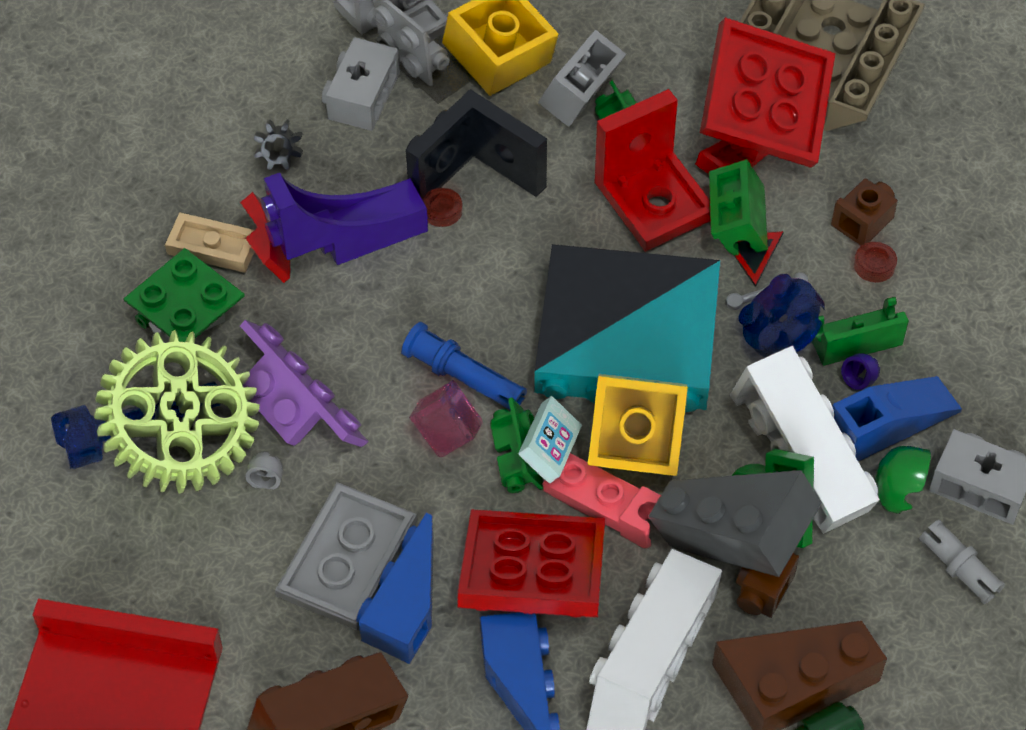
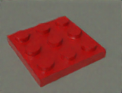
M725 17L718 26L700 133L812 168L819 161L836 53Z
M471 509L457 593V608L475 609L478 611L495 610L521 612L524 614L539 613L598 618L605 518Z

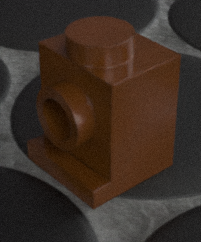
M864 178L843 199L840 197L835 202L831 226L864 248L894 219L898 200L895 198L892 188L886 183L879 181L874 184Z
M792 554L779 577L742 567L736 580V584L741 586L740 594L736 599L737 605L751 615L763 614L772 618L795 577L799 555Z

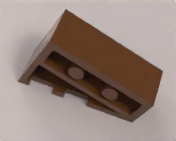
M861 620L716 641L712 665L752 730H783L836 701H842L880 682L887 657Z
M381 651L367 657L355 656L348 659L340 667L326 672L317 670L309 673L299 682L285 687L276 685L263 691L257 697L246 730H381L399 720L409 695Z

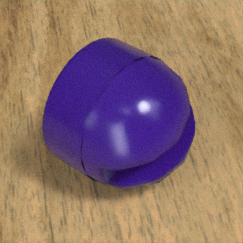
M858 353L843 362L841 374L844 382L850 388L862 390L871 386L877 380L880 374V367L878 361L871 355ZM866 369L867 372L864 379L858 377Z

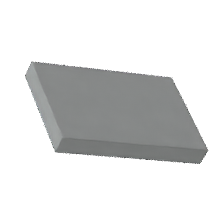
M336 482L275 589L276 597L358 630L357 615L361 605L366 598L370 597L373 599L379 590L381 574L390 561L395 562L402 549V542L407 531L417 522V514Z

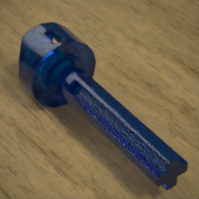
M213 381L200 386H217V384ZM174 401L170 410H175L176 417L182 418L185 413L179 412L178 406H176ZM159 402L155 404V412L152 420H155V413L159 405ZM220 403L213 404V405H211V408L216 407V406H220L221 404H220ZM85 405L56 413L51 417L56 443L66 449L70 469H77L102 461V442H106L111 438V436L97 435L98 426L107 421L95 420ZM137 406L122 410V413L131 420H139L144 417L143 412Z

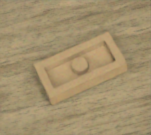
M179 213L165 243L166 252L168 255L175 256L182 249L186 248L205 264L246 273L255 251L245 238L254 230Z

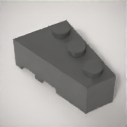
M802 470L670 480L648 517L668 545L675 549L779 577L822 502Z

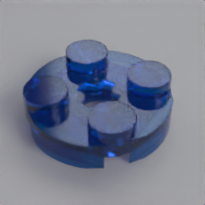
M780 274L774 277L769 286L763 289L750 304L743 307L739 313L738 320L743 326V336L746 342L760 356L766 358L790 346H793L797 353L805 348L819 332L822 325L821 320L818 318L820 307L825 310V303L822 296L809 282L800 278H791L788 274ZM784 314L788 316L785 321H779Z

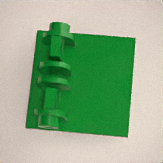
M184 248L123 299L138 312L135 315V320L143 329L148 328V323L151 322L169 337L172 331L176 330L179 342H185L190 332L195 333V338L198 337L239 302L245 294Z

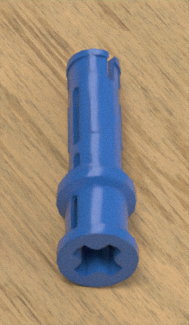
M418 322L414 325L405 338L401 354L407 358L414 356L431 366L434 374L438 376L448 374L499 403L509 411H511L509 398L512 397L519 405L524 401L525 398L520 395L525 396L527 394L525 387L512 382L496 371L461 352V347L458 346L456 341L452 339L445 341L428 331V326L423 322Z

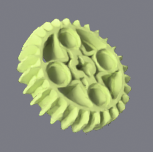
M174 330L167 343H164L160 334L156 332L152 338V347H149L140 338L135 345L136 353L125 347L121 353L123 363L115 359L111 361L109 371L113 375L104 374L102 376L100 386L106 390H99L96 394V402L104 406L97 407L94 418L107 421L98 426L97 436H111L103 447L104 452L118 449L119 453L115 458L114 466L117 467L128 461L131 466L127 477L132 478L138 471L145 474L143 478L144 487L151 483L153 477L160 479L161 492H165L170 481H176L178 493H183L187 480H191L195 490L199 491L203 486L204 476L207 477L212 485H215L220 479L218 469L226 475H230L235 466L232 460L240 463L246 456V452L241 447L249 449L255 440L249 433H254L257 430L259 421L250 417L258 413L260 404L247 401L253 399L257 388L243 387L250 377V372L246 371L236 374L235 369L240 362L239 357L226 362L223 359L227 350L226 346H222L215 353L209 350L211 338L207 337L201 346L195 344L194 332L189 333L185 342H179L177 331ZM170 362L178 363L184 368L185 374L178 377L172 376L165 370L164 365ZM149 365L153 366V387L126 388L138 372ZM197 366L215 376L222 385L199 386ZM174 401L176 406H178L179 412L185 413L181 422L176 417L175 410H170ZM159 402V405L155 413V420H152L155 412V404ZM221 403L228 406L232 416L228 418L218 417L212 411L211 405ZM127 405L137 406L143 412L144 417L139 420H131L122 413L121 408ZM199 413V419L196 421L192 431H190ZM229 434L225 442L215 453L205 459L202 458L203 435L220 436ZM156 437L157 459L139 449L130 438ZM175 446L183 447L189 452L191 459L186 462H178L172 458L169 449Z

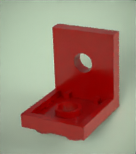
M670 89L597 121L595 184L645 252L711 221L710 199L673 152L678 100ZM659 196L668 199L670 203L665 206H655L649 200Z

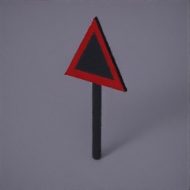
M783 231L768 232V250L758 253L750 247L748 241L740 240L736 242L739 247V255L734 256L755 287L784 234Z

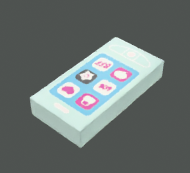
M550 396L541 403L518 454L550 484L560 477L582 424L553 396Z

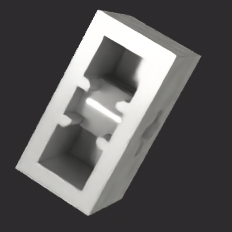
M595 29L554 77L538 103L570 127L609 80L627 54Z
M353 37L347 52L342 51L339 55L336 74L333 80H328L323 89L322 102L326 104L328 120L373 131L400 74L398 48Z
M953 429L935 469L929 491L1013 525L1026 496V456L1019 451L1007 450L986 442L976 434L963 433Z

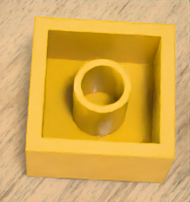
M472 0L448 12L442 44L487 94L491 96L551 63L559 33L528 0Z
M599 374L588 465L677 476L688 390L687 384Z

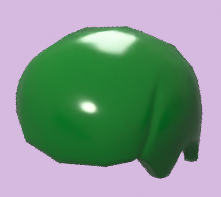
M898 446L892 448L882 458L876 469L875 482L878 488L877 496L880 499L879 502L888 512L900 514L902 511L912 509L913 506L905 501V496L922 491L931 461L930 450L912 446Z

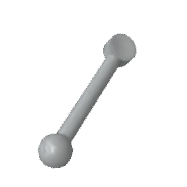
M798 272L790 280L742 296L738 293H731L726 299V305L731 310H738L744 303L792 287L804 288L808 284V276L805 273Z

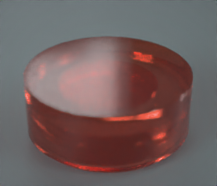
M436 188L429 191L422 199L427 208L428 223L433 226L447 227L453 225L462 216V199L454 190Z
M881 242L863 244L858 248L854 260L856 273L864 280L874 283L890 279L897 265V256L894 250Z

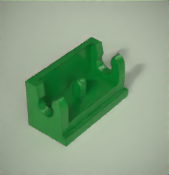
M746 159L709 171L712 237L714 239L719 238L725 249L732 255H739V247L736 242L740 240L748 241L750 247L757 253L768 250L765 186L749 161Z
M896 297L885 299L883 308L880 310L824 324L823 315L814 317L811 328L808 329V334L822 365L825 366L844 361L858 353L871 354L903 345L909 320L904 311L895 313Z

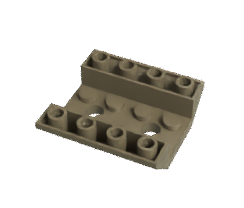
M752 0L740 22L836 53L824 123V130L829 131L867 120L914 30L925 4L915 0H883L877 10L851 0ZM832 25L839 27L843 32L832 35L826 33L823 28Z

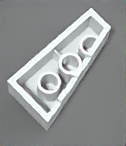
M790 346L746 366L730 393V397L737 406L746 404L752 419L748 420L749 425L757 436L761 434L767 435L771 441V451L778 449L814 457V491L822 504L813 519L824 534L868 513L880 499L877 496L878 488L874 478L869 472L863 471L855 457L856 449L853 441L848 434L840 431L835 422L834 410L829 399L823 394L820 395L814 385L812 370L805 358L799 357L794 347Z
M671 549L663 565L657 562L654 564L646 582V588H648L646 594L638 593L635 596L627 616L630 619L626 627L619 625L613 634L609 645L611 653L608 659L600 657L594 666L589 683L595 685L586 730H646L648 719L653 722L655 721L662 706L661 702L669 682H674L686 656L688 646H692L716 598L722 574L721 569L674 549Z

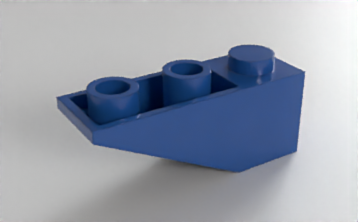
M938 376L870 386L832 405L834 420L840 431L848 434L854 443L857 461L954 416L962 410Z
M428 513L424 515L418 527L412 525L409 528L402 542L403 551L396 562L390 561L386 565L380 577L379 590L373 599L370 597L366 598L357 615L362 642L408 664L411 663L432 628L434 534L432 515Z
M519 612L480 616L485 677L524 730H560L558 713H549L547 698H555L552 669L543 670L542 656L549 655L547 628H538L536 613L524 614Z

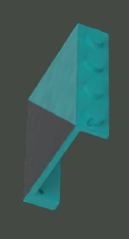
M552 244L535 364L534 393L544 394L548 398L553 396L555 399H563L567 396L587 398L590 402L595 403L598 375L606 374L687 384L685 412H693L697 409L707 410L721 260Z

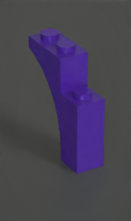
M280 172L264 178L266 196L261 198V204L269 221L265 223V229L272 246L280 245L287 260L320 248L323 254L330 252L335 263L340 265L428 231L427 208L410 178L384 188L349 195L312 193L294 186Z

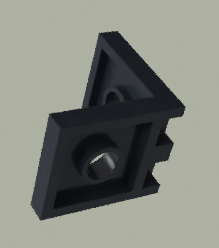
M471 89L451 108L440 112L434 123L422 135L415 136L406 148L407 179L410 178L424 204L473 157L482 161L535 197L547 187V138Z

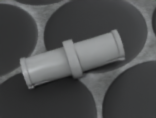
M940 519L928 527L932 532L924 531L920 536L919 540L947 566L946 572L952 578L957 576L981 599L984 605L995 597L992 592L997 591L999 593L1004 588L1005 583L1002 580L1000 581L977 558L978 552L972 546L966 547Z

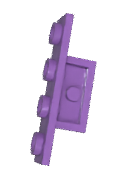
M244 320L240 327L261 349L264 355L249 371L250 377L243 387L257 388L255 396L249 401L260 404L259 412L287 444L294 446L298 444L321 418L342 441L359 447L369 442L359 432L358 428L361 424L356 417L344 408L339 409L331 401L335 397L334 393L317 379L313 381L306 373L309 369L307 363L296 353L285 350L281 345L284 339L279 332L267 323L259 326Z

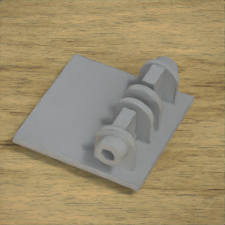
M373 0V16L378 29L377 43L398 48L399 61L403 64L406 71L412 77L420 78L429 87L433 86L432 72L436 69L443 70L449 64L447 51L434 40L432 41L431 37L427 35L421 26L389 0Z

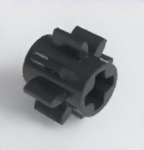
M288 119L283 123V126H275L273 121L268 120L266 123L268 133L256 132L253 138L256 142L262 143V146L255 152L254 156L255 158L263 156L268 161V170H271L274 164L281 163L288 170L291 166L290 156H302L303 150L295 146V143L302 138L303 133H293L289 129L290 120ZM277 137L284 140L283 148L280 152L273 150L274 141Z

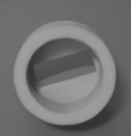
M265 451L256 454L248 464L245 475L246 481L254 488L276 489L280 485L283 474L281 460L277 456H270V453ZM262 477H271L268 481L262 479Z

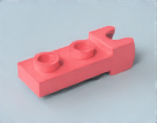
M571 453L560 477L550 484L546 480L542 483L543 491L589 517L605 518V525L620 532L621 536L644 549L651 546V539L649 538L650 524L645 520H650L648 516L660 498V494L644 486L638 488L597 466H590L587 461Z

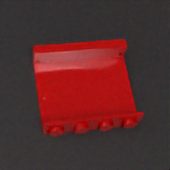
M37 599L32 615L39 633L7 730H200L223 649L218 628Z

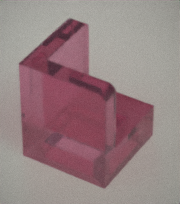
M454 380L420 399L409 417L438 457H444L473 440L483 423L482 418Z

